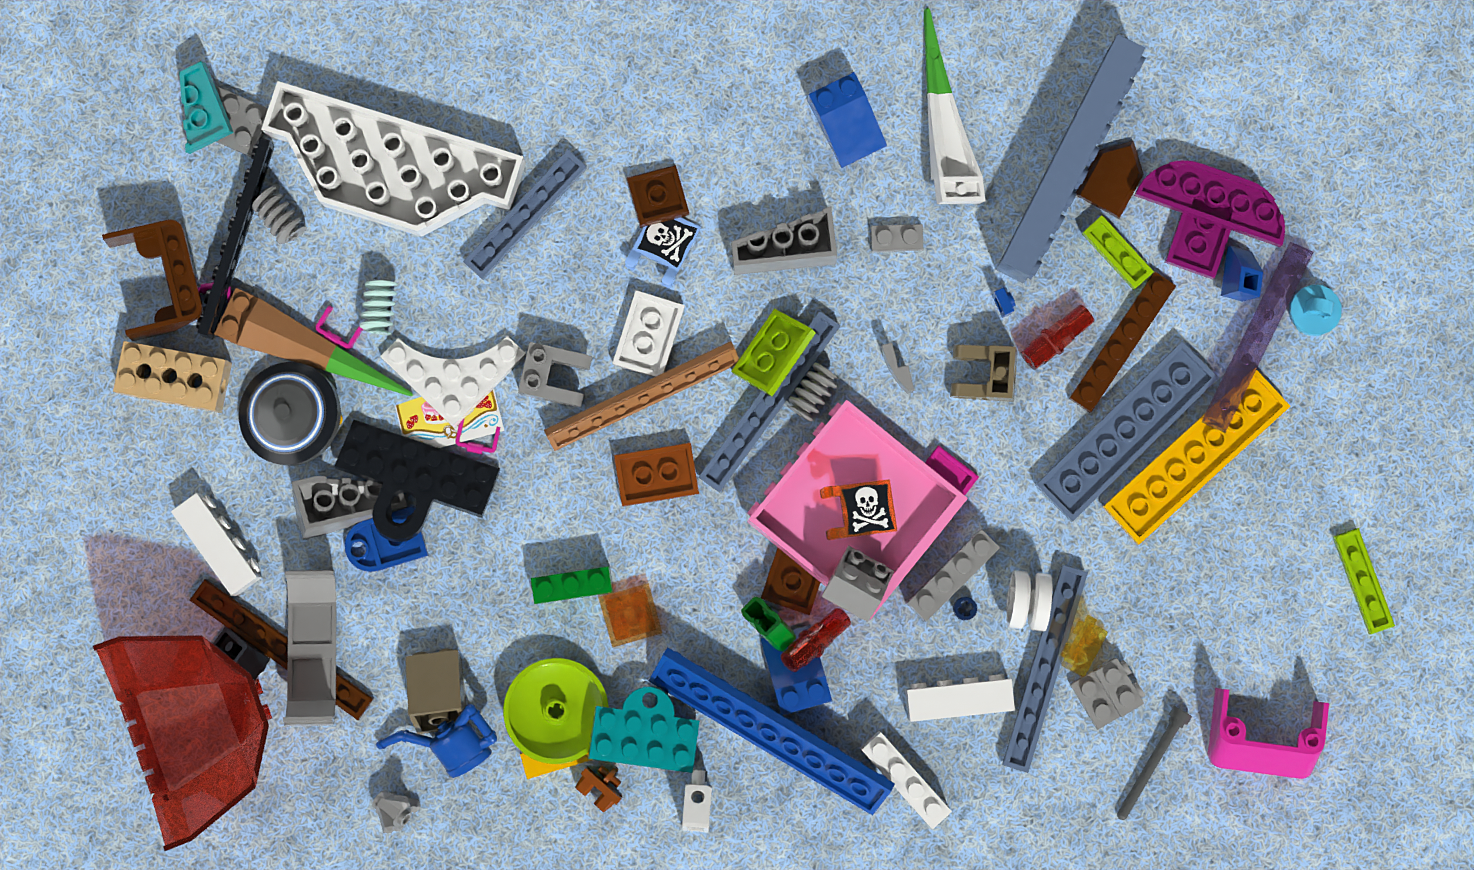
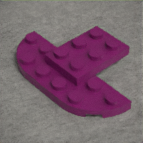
M1180 160L1169 162L1153 170L1145 177L1135 192V197L1181 212L1164 263L1213 280L1231 230L1278 247L1283 246L1285 222L1283 214H1281L1274 201L1275 198L1265 188L1245 178L1195 161Z

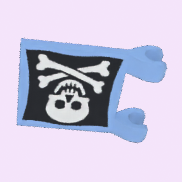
M681 217L643 227L634 247L625 260V267L634 270L641 255L668 268L662 278V285L666 288H671L701 227Z

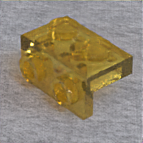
M1087 615L1085 621L1079 619L1072 632L1077 636L1072 644L1066 643L1060 656L1064 657L1061 666L1081 677L1086 676L1108 634L1106 630L1095 625L1097 619Z

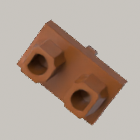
M603 765L597 770L605 777L604 779H601L589 767L582 771V777L575 788L584 796L594 786L600 790L602 794L594 804L602 812L608 810L614 803L617 805L622 799V796L607 784L610 782L616 788L621 784V781L614 776L619 770L616 766L611 771Z

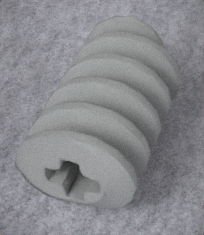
M272 186L256 198L252 204V209L258 212V217L261 220H265L264 225L267 228H271L270 233L273 236H277V243H289L300 237L307 227H297L302 220L300 218L291 219L296 212L294 210L285 211L289 203L284 202L280 204L279 202L283 195L278 194L274 196L273 194L277 187Z
M818 363L813 364L816 373L808 371L806 374L810 381H801L804 389H795L798 398L790 396L788 400L792 406L787 405L797 415L810 422L813 421L809 414L810 411L819 413L815 406L816 403L825 404L821 396H831L827 388H837L834 378L838 379V377Z

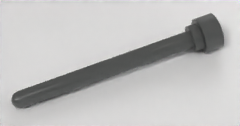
M1173 706L1169 713L1171 716L1168 720L1170 724L1117 813V817L1120 820L1127 819L1179 728H1183L1184 725H1188L1192 718L1191 715L1176 706Z

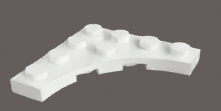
M507 336L493 348L478 355L461 359H442L422 354L398 338L380 357L455 428L525 358L526 353Z

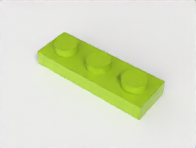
M1102 215L1082 232V235L1133 290L1154 272Z

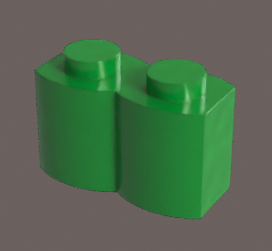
M753 597L741 609L743 617L774 649L783 652L796 639L794 631L761 598Z

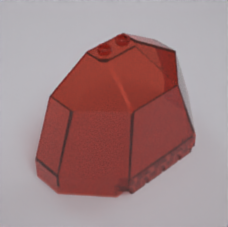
M202 635L118 636L93 645V649L97 652L111 684L116 700L124 703L119 706L125 723L136 720L137 724L129 726L127 729L134 747L142 744L145 745V749L136 752L142 772L150 769L154 771L153 774L144 778L150 794L154 793L152 802L165 844L163 846L164 851L193 841L257 787L269 729L267 720L273 719L268 704H261L259 695L263 694L259 679L253 680L250 673Z

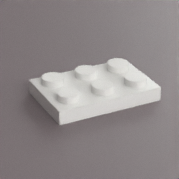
M635 290L612 364L651 377L664 373L685 305Z

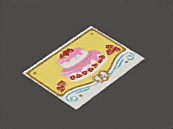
M494 389L464 418L459 442L494 434L497 426L501 427L500 432L504 431ZM422 397L395 405L402 436L437 448L456 444L455 440L459 424L453 428Z

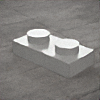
M923 224L871 226L872 252L923 251Z

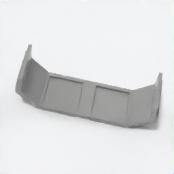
M285 571L288 590V677L286 717H283L284 726L334 725L336 705L337 607L335 571Z

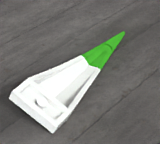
M926 8L924 10L930 167L931 180L934 181L936 201L937 204H980L986 201L983 176L971 149L951 91L931 11L929 8Z

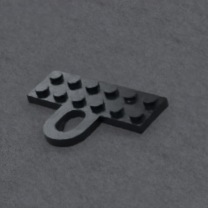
M354 419L335 463V469L382 484L373 508V522L378 533L393 542H404L417 536L424 527L433 502L483 518L500 473V468ZM401 493L411 494L417 501L414 512L403 523H395L392 520V500Z

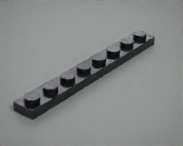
M260 138L259 144H255L251 154L253 162L251 168H247L243 180L246 184L243 193L240 192L236 199V207L238 209L235 217L232 216L229 221L228 231L230 233L227 241L222 243L220 249L222 258L220 264L215 266L212 274L214 283L212 289H208L204 299L206 307L196 323L197 333L211 340L214 338L228 289L231 285L254 214L252 204L260 195L275 146L270 140Z

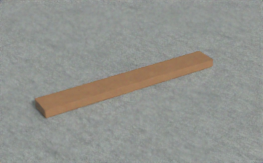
M731 341L544 429V432L554 451L735 366L739 360L735 347Z

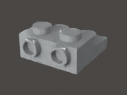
M1113 658L1070 684L1097 730L1144 704L1141 698L1145 694L1138 683L1132 684L1128 677L1131 671L1124 660L1119 662L1117 658Z

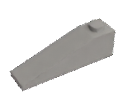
M315 476L293 481L291 484L296 516L303 540L326 535L373 518V508L382 484L370 480L355 481L351 480V478L328 479L326 476ZM404 493L398 494L392 500L391 508L393 512L407 508Z

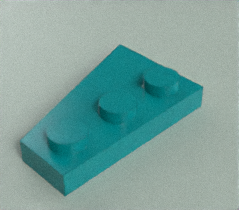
M200 61L180 71L181 101L184 104L185 111L183 127L186 130L187 136L185 152L192 154L234 133L206 63Z

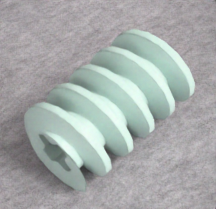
M386 280L365 282V287L371 291L364 292L363 296L370 301L363 302L362 307L369 311L361 313V317L367 321L360 323V328L373 334L392 335V333L385 330V327L393 326V323L386 320V317L394 316V312L387 308L395 305V302L389 300V297L397 295V292L391 290L390 287L396 286L398 283Z

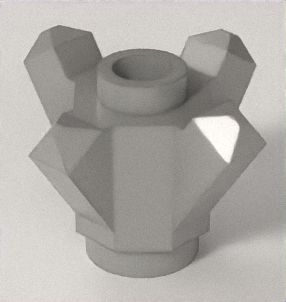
M383 790L375 797L372 807L376 809L375 812L379 816L383 833H392L393 831H401L403 826L411 819L412 812L416 813L420 809L421 804L418 799L395 795Z

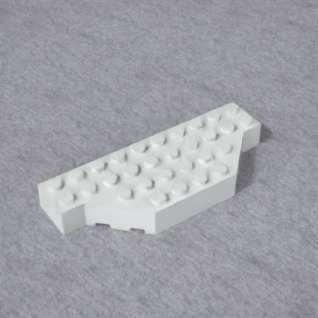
M277 81L261 129L267 136L290 144L314 193L324 207L421 237L484 204H490L511 211L526 165L523 156Z

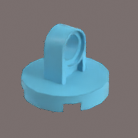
M1310 285L1300 289L1292 297L1289 304V317L1299 332L1308 336H1320L1330 332L1338 325L1342 306L1338 296L1331 289L1323 285Z

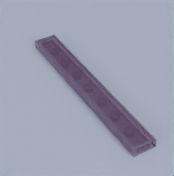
M1292 242L1289 243L1202 419V423L1226 433L1314 251Z

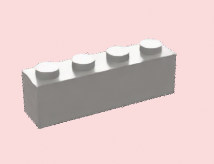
M982 529L978 530L906 604L923 622H926L1000 547Z

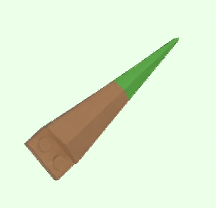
M235 288L214 335L238 346L302 363L400 394L413 396L409 390L280 310L238 288Z

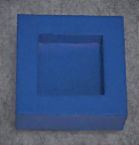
M1004 287L994 291L992 297L1001 317L1004 318L1014 312L1013 307L1016 306L1010 292L1006 293Z

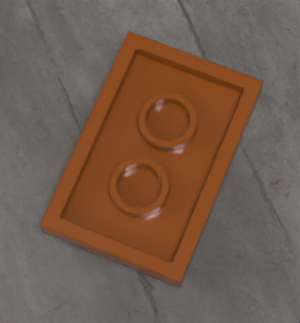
M691 443L614 455L622 507L699 494Z

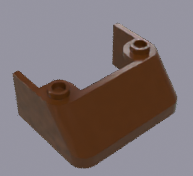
M168 219L102 235L103 240L110 248L135 242L137 251L142 257L146 259L161 257L172 305L163 307L156 312L154 317L155 323L125 330L126 335L132 341L174 332L197 320L202 315L203 306L184 229L179 222Z

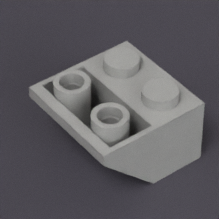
M848 545L821 597L868 622L882 601L894 570Z

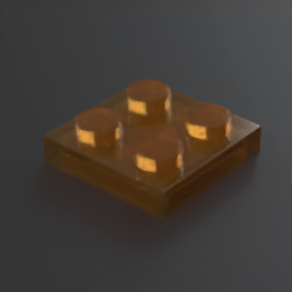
M649 583L598 597L612 648L663 633Z

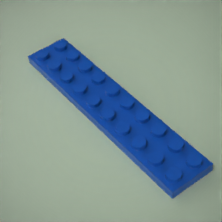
M668 647L648 680L872 816L891 793L895 785L886 776L875 772L861 761L855 760L839 748L823 741L816 734L808 732L794 721L775 712L771 707L763 705L749 694L738 690L726 680L718 678L704 667L693 663L679 652L673 651Z

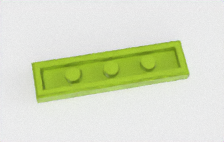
M1359 528L1333 536L1368 634L1371 635L1394 627V621Z

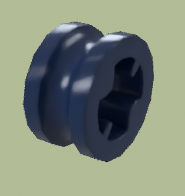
M961 597L954 603L953 612L958 619L970 620L977 613V604L972 598ZM967 601L966 604L969 605L970 603L972 606L968 616H963L964 613L960 614L958 608L962 607L961 602Z

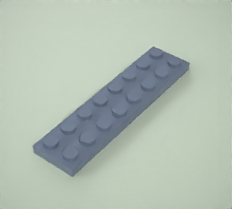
M1181 341L1035 486L1073 522L1219 377Z

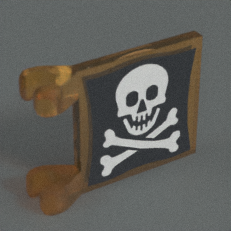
M890 479L827 486L820 489L822 499L840 497L844 527L827 530V540L897 531Z

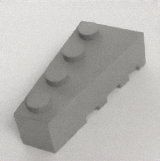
M831 206L822 209L821 212L812 215L810 213L787 224L785 222L776 225L775 228L770 230H762L731 241L734 275L836 265L837 248Z

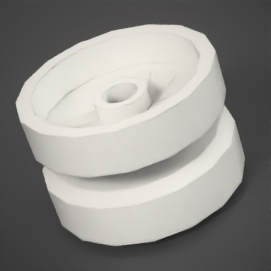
M1017 570L1012 572L1006 603L1008 628H1023L1028 616V625L1031 630L1046 631L1052 604L1053 584L1051 574L1037 573L1031 583L1028 572Z

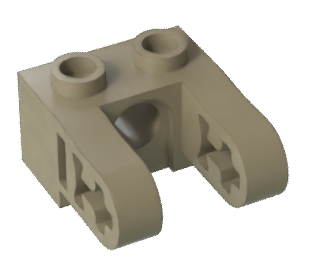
M994 345L953 346V359L990 362V379L987 381V385L952 383L950 388L951 398L1014 402L1017 366L1016 347Z

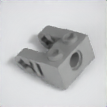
M529 342L518 393L521 396L581 407L584 394L549 386V373L551 365L554 366V363L590 370L592 356Z

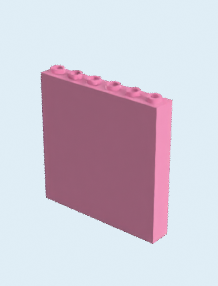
M846 400L843 405L838 402L829 412L832 418L826 425L821 422L812 433L815 439L809 445L805 442L796 453L799 456L794 464L790 461L780 472L783 478L778 484L772 482L763 493L767 496L761 504L756 501L747 514L751 517L747 523L824 586L827 585L848 545L894 570L882 601L872 615L873 617L968 498ZM888 484V505L895 529L848 535L847 510L841 490L863 485Z

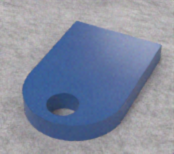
M415 506L393 512L392 520L395 523H403L414 512ZM373 518L359 522L352 527L345 540V552L349 561L356 568L368 572L380 571L429 556L422 530L417 536L408 541L393 542L378 533ZM357 542H362L366 547V552L361 557H356L352 553V547Z

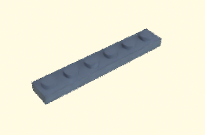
M567 150L463 262L484 280L586 171L587 166L572 152Z

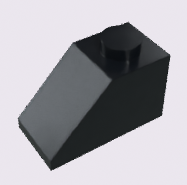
M226 626L211 645V648L230 666L253 680L257 679L270 661L267 655Z

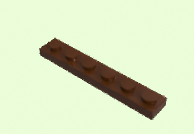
M1157 272L1151 275L1069 397L1071 401L1089 413L1093 411L1175 289V284Z

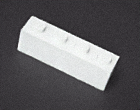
M195 493L173 509L171 513L230 595L237 596L262 578L259 574L261 568L253 558L248 559L243 552L246 549L243 542L238 537L233 538L228 530L231 526L223 516H217L213 510L216 508V505L208 495L203 496L202 494Z
M1004 674L989 675V681L980 682L978 677L963 678V683L953 684L952 680L937 681V686L927 687L926 682L911 684V689H905L908 719L910 722L1015 711L1012 679H1005Z
M880 731L860 748L887 779L895 783L894 787L932 830L952 812Z

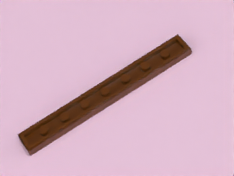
M204 579L189 601L288 670V637L210 581ZM336 672V705L356 720H360L374 698Z

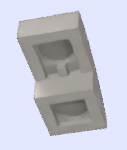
M883 344L881 352L891 375L907 394L913 393L914 387L909 366L898 367L893 344Z

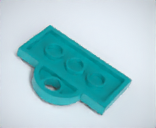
M654 687L636 689L626 697L621 709L595 706L588 759L693 773L700 721L674 717L672 701L662 690ZM646 693H652L656 697V704L652 708H647L642 702L643 696Z

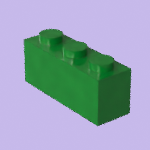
M609 566L531 578L534 604L614 593Z

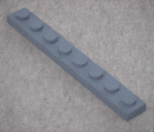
M821 311L818 312L808 326L816 334L775 394L770 396L763 391L759 393L700 474L699 478L717 492H721L840 328L838 323Z
M1061 565L1052 595L1048 626L1046 631H1042L1002 762L1004 766L1026 773L1029 772L1088 572Z

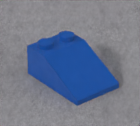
M855 72L808 94L807 101L841 168L887 146L868 98Z
M811 625L793 629L796 639L783 652L774 649L765 638H760L781 715L832 702Z

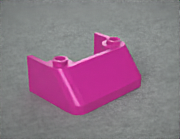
M1215 688L1208 747V758L1214 766L1304 779L1311 775L1325 745L1329 703L1313 701L1311 727L1305 728L1299 733L1297 747L1245 740L1246 727L1243 721L1236 717L1227 716L1229 690Z

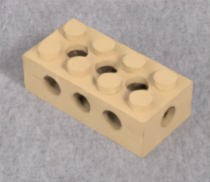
M123 341L113 392L130 397L222 413L232 363L224 359ZM151 367V375L148 378H144V371ZM176 371L177 378L173 383H170L169 376ZM202 376V384L195 388V379Z

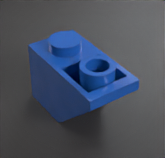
M1228 246L1221 296L1241 302L1259 298L1263 270L1251 251Z

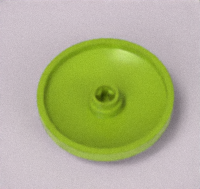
M550 658L529 665L512 681L505 696L503 717L510 739L522 753L542 763L564 764L575 761L589 752L595 706L608 708L609 706L604 687L592 671L582 664L569 659Z

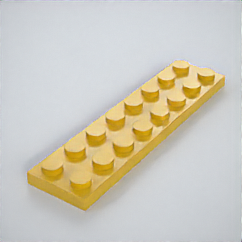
M1254 368L1102 507L1137 545L1141 544L1280 417L1290 405L1260 372Z

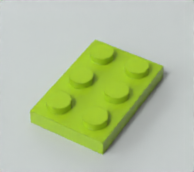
M774 308L731 372L766 394L773 396L816 333L812 328Z

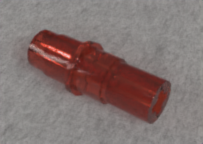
M1078 305L1048 329L1044 328L1041 331V335L1021 352L1022 358L1028 366L1036 370L1056 354H1062L1064 348L1074 341L1076 336L1094 323L1092 314L1083 305Z
M835 608L808 630L801 631L798 638L781 654L783 664L790 671L797 672L814 658L821 657L824 650L850 627L851 621L848 615L840 608Z

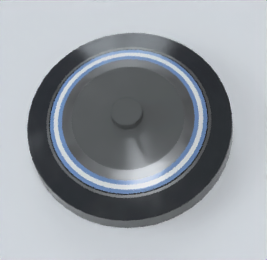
M297 362L278 363L258 373L246 387L239 406L240 430L247 445L262 459L284 466L301 465L320 456L334 440L341 419L340 400L331 381L317 369Z

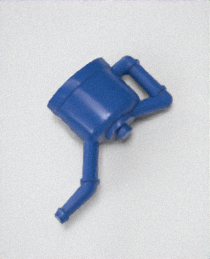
M468 704L455 722L447 723L444 721L437 726L439 730L434 738L409 732L406 729L405 731H397L383 740L380 739L376 746L378 749H385L387 746L402 741L429 747L446 769L450 778H455L472 770L491 755L492 750L489 746L497 742V735L482 717L480 710H477L473 704ZM469 719L474 722V724L483 734V738L479 736V734L476 732L473 726L468 722Z

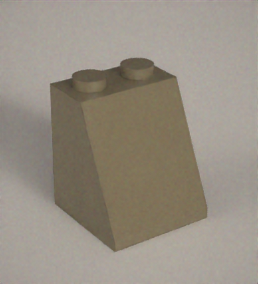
M446 648L435 653L417 652L412 656H405L408 715L417 734L437 732L439 730L437 726L444 721L447 723L455 722L467 706L462 659L458 650Z

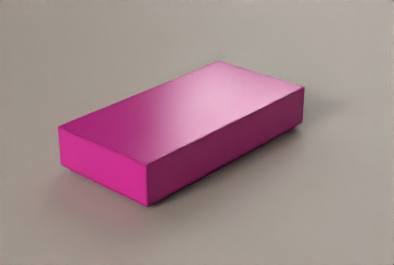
M939 445L925 462V464L963 495L967 494L979 478L978 475Z

